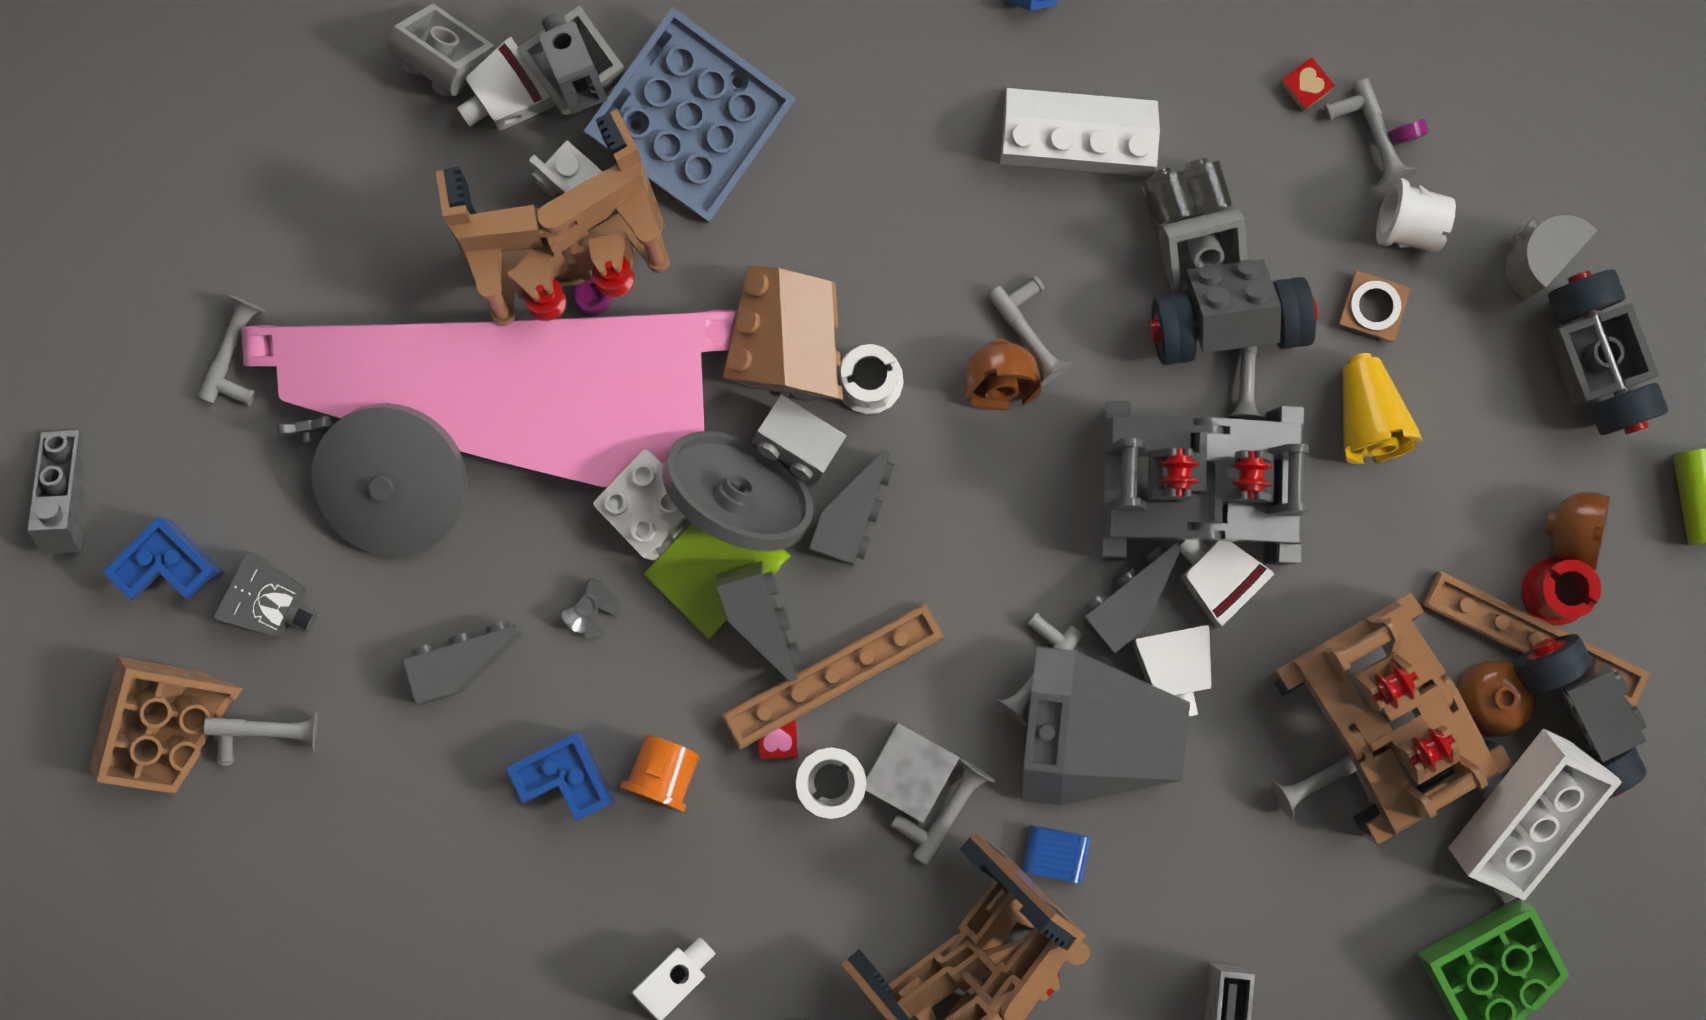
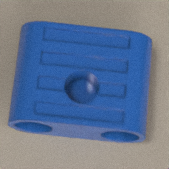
M1030 825L1022 871L1033 875L1082 884L1091 837Z

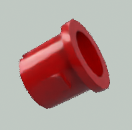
M1549 557L1537 561L1527 570L1521 582V598L1525 609L1532 616L1551 625L1562 626L1576 621L1581 616L1587 615L1593 610L1592 608L1595 603H1598L1601 597V582L1598 574L1590 565L1580 560H1561L1558 557ZM1553 572L1557 575L1567 572L1575 580L1578 594L1574 606H1568L1557 598L1555 593L1556 581L1550 577Z

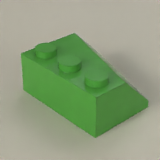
M1518 897L1416 953L1451 1020H1524L1533 1010L1537 1011L1570 976L1535 908Z

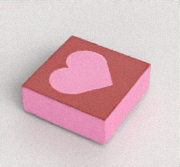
M796 719L758 740L759 759L798 757Z

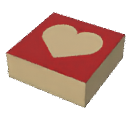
M1313 57L1301 64L1280 82L1303 112L1335 87V84Z

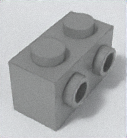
M781 394L751 443L756 445L757 450L770 460L778 459L788 465L790 471L796 477L804 481L812 480L817 484L847 435Z

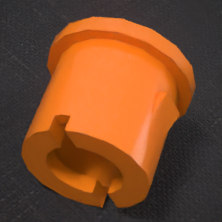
M646 735L628 781L622 780L619 788L651 803L685 813L687 805L682 802L700 755L670 741Z

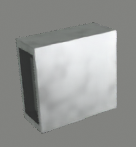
M897 723L866 778V791L924 823L960 757Z
M1209 963L1204 1020H1251L1255 974L1243 966Z

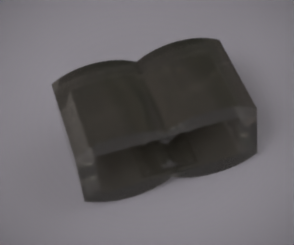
M1200 158L1185 165L1186 170L1172 173L1171 168H1164L1149 174L1150 180L1144 183L1142 190L1155 230H1159L1162 225L1226 210L1231 207V198L1219 161L1209 163L1207 158Z

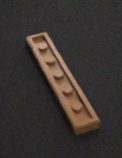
M1437 571L1421 605L1521 655L1532 649L1535 644L1542 640L1569 635V633L1442 571ZM1582 640L1591 659L1595 658L1605 666L1609 664L1614 672H1620L1629 689V692L1624 694L1632 707L1636 706L1651 673Z
M925 603L798 673L797 680L790 682L786 679L721 716L741 750L942 640L944 635Z

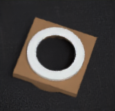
M1356 270L1344 301V308L1338 325L1365 336L1376 337L1391 343L1395 342L1411 288ZM1369 289H1383L1393 299L1394 307L1392 314L1382 322H1371L1360 312V298Z

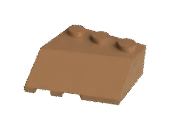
M748 265L723 378L753 389L843 400L842 387L838 385L837 367L841 366L840 352L836 351L835 330L838 329L836 283L781 268Z
M118 657L89 769L96 782L175 794L201 755L200 750L210 736L204 735L205 718H223L222 716L232 700L237 699L243 688L193 669Z

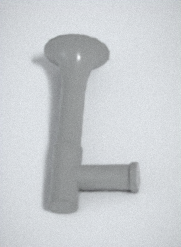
M1368 78L1353 84L1356 96L1332 104H1325V112L1329 121L1362 109L1383 162V176L1377 182L1379 186L1392 184L1398 177L1405 179L1416 171L1413 167L1405 166L1398 158Z
M1034 276L1031 281L1009 296L1002 286H999L991 291L988 297L1036 358L1042 371L1041 385L1045 386L1062 375L1073 362H1063L1055 358L1045 348L1017 308L1038 292L1045 290L1040 279Z
M228 294L233 303V316L198 397L214 403L219 392L245 403L249 407L254 401L256 391L244 388L224 378L240 340L241 327H245L256 313L266 310Z
M1257 346L1240 348L1239 399L1234 412L1225 418L1265 421L1266 417L1259 414L1254 399Z
M1036 613L1026 625L1053 645L1052 648L1073 650L1084 637L1077 628L1071 625L1064 634H1061L1041 618L1039 613ZM1034 673L1015 695L1005 700L995 699V702L1008 715L1027 726L1025 712L1031 700Z
M317 712L309 720L299 723L205 718L204 735L218 736V755L216 760L222 766H228L234 762L233 737L291 738L305 742L311 747L312 752L315 750Z
M1350 755L1297 784L1282 786L1272 782L1275 798L1282 810L1290 818L1294 817V809L1303 798L1353 772L1356 773L1368 797V802L1371 803L1374 800Z
M960 759L964 769L962 779L928 832L904 818L901 813H898L890 828L896 829L919 844L913 856L926 865L947 835L948 829L973 791L982 783L987 781L995 782L987 773L964 759Z

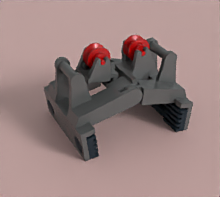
M1106 401L1103 560H1127V539H1165L1264 543L1263 565L1286 566L1301 563L1302 514L1308 512V504L1304 503L1305 454L1309 453V445L1303 444L1304 407L1280 406L1266 412V421L1200 417L1194 418L1193 425V417H1130V401ZM1138 455H1149L1148 499L1181 500V503L1145 502L1141 498H1137ZM1207 464L1214 465V494H1200L1206 492ZM1228 503H1270V506L1239 505ZM1188 524H1192V530H1188Z

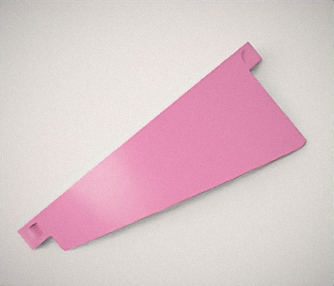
M738 310L559 318L550 321H540L538 319L514 320L507 326H499L494 321L327 326L241 327L244 366H277L278 395L282 401L338 418H342L353 410L371 404L391 403L407 406L426 414L441 425L452 437L461 452L607 488L643 450H649L664 464L671 447L677 440L688 434L704 431L701 352L729 350Z

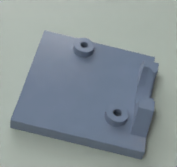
M672 6L609 94L608 100L604 101L583 133L609 151L595 119L617 109L638 148L649 181L709 223L797 98ZM734 78L741 80L742 84L740 87L733 86L732 80ZM637 120L640 122L641 127L639 130L631 128L632 121Z

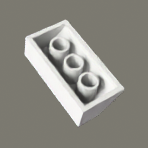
M1006 88L1000 164L1151 177L1157 168L1160 134L1158 101Z
M1542 729L1448 848L1468 877L1526 900L1622 782L1573 742L1546 729Z

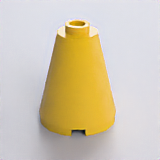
M1370 353L1357 354L1349 358V363L1342 369L1345 460L1348 463L1359 465L1364 464L1363 457L1375 456L1376 463L1403 456L1415 450V442L1420 444L1423 442L1421 433L1381 359L1372 357Z

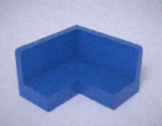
M160 516L103 571L130 600H135L160 574L186 599H191L211 577L220 578L225 573L171 519Z
M577 732L506 767L522 803L559 786L575 821L615 802L582 732Z

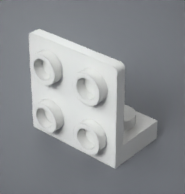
M568 140L545 164L535 155L529 159L534 169L531 174L532 177L537 181L536 184L551 198H554L557 194L560 196L602 172Z
M645 449L593 502V505L643 558L656 561L692 522L677 509L668 496L662 480L663 464L649 450Z

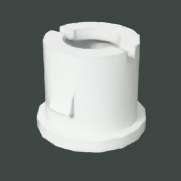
M1400 177L1396 178L1389 186L1379 211L1376 227L1377 243L1388 247L1394 242L1398 244L1399 248L1413 247L1432 253L1440 252L1447 242V238L1445 235H1442V232L1450 233L1453 227L1456 209L1455 199L1430 192L1421 185H1419V188L1411 187L1408 180Z
M874 344L860 345L847 353L841 360V366L837 368L838 385L842 387V402L855 412L865 415L879 414L892 407L900 397L904 384L902 368L897 359L884 347ZM872 358L881 361L887 366L889 371L887 372L886 381L881 387L875 390H866L859 387L855 382L848 383L847 377L853 375L854 365L858 361Z
M833 747L819 749L806 757L798 769L795 782L798 797L804 807L816 816L828 819L844 817L854 811L864 798L867 785L865 771L858 759L846 750ZM829 764L840 767L843 764L847 765L849 770L846 773L849 783L845 793L838 798L829 799L822 796L819 800L815 799L813 794L817 790L814 779L818 770Z

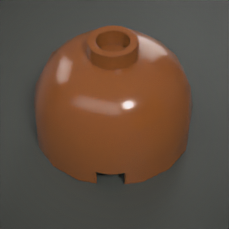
M993 340L971 355L964 370L966 399L970 397L971 405L977 408L1007 410L1010 409L1008 402L1022 399L1023 406L1038 398L1042 391L1041 376L1036 359L1024 347L1010 343L1007 340Z
M1579 492L1564 499L1557 513L1549 512L1545 535L1552 536L1553 550L1559 559L1580 560L1590 565L1596 571L1610 496L1596 492Z
M1503 660L1484 661L1470 666L1460 676L1456 686L1480 734L1485 737H1506L1521 730L1531 720L1536 708V694H1529L1526 691L1515 666Z

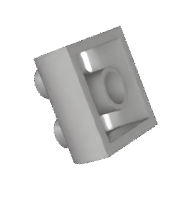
M433 3L396 24L388 41V51L402 60L400 65L403 70L413 75L422 74L432 81L431 86L433 90L443 96H457L469 87L466 81L467 75L492 53L495 46Z
M579 5L564 17L567 23L571 21L576 23L606 94L622 78L625 68ZM543 30L518 47L517 51L560 112L564 115L572 114L539 39V36L545 32Z
M1237 207L1162 225L1159 228L1162 260L1173 294L1185 293L1187 295V269L1247 260L1245 219Z
M1572 215L1554 216L1542 223L1533 217L1507 240L1511 249L1506 259V275L1512 289L1523 300H1526L1546 288L1598 230L1584 219Z

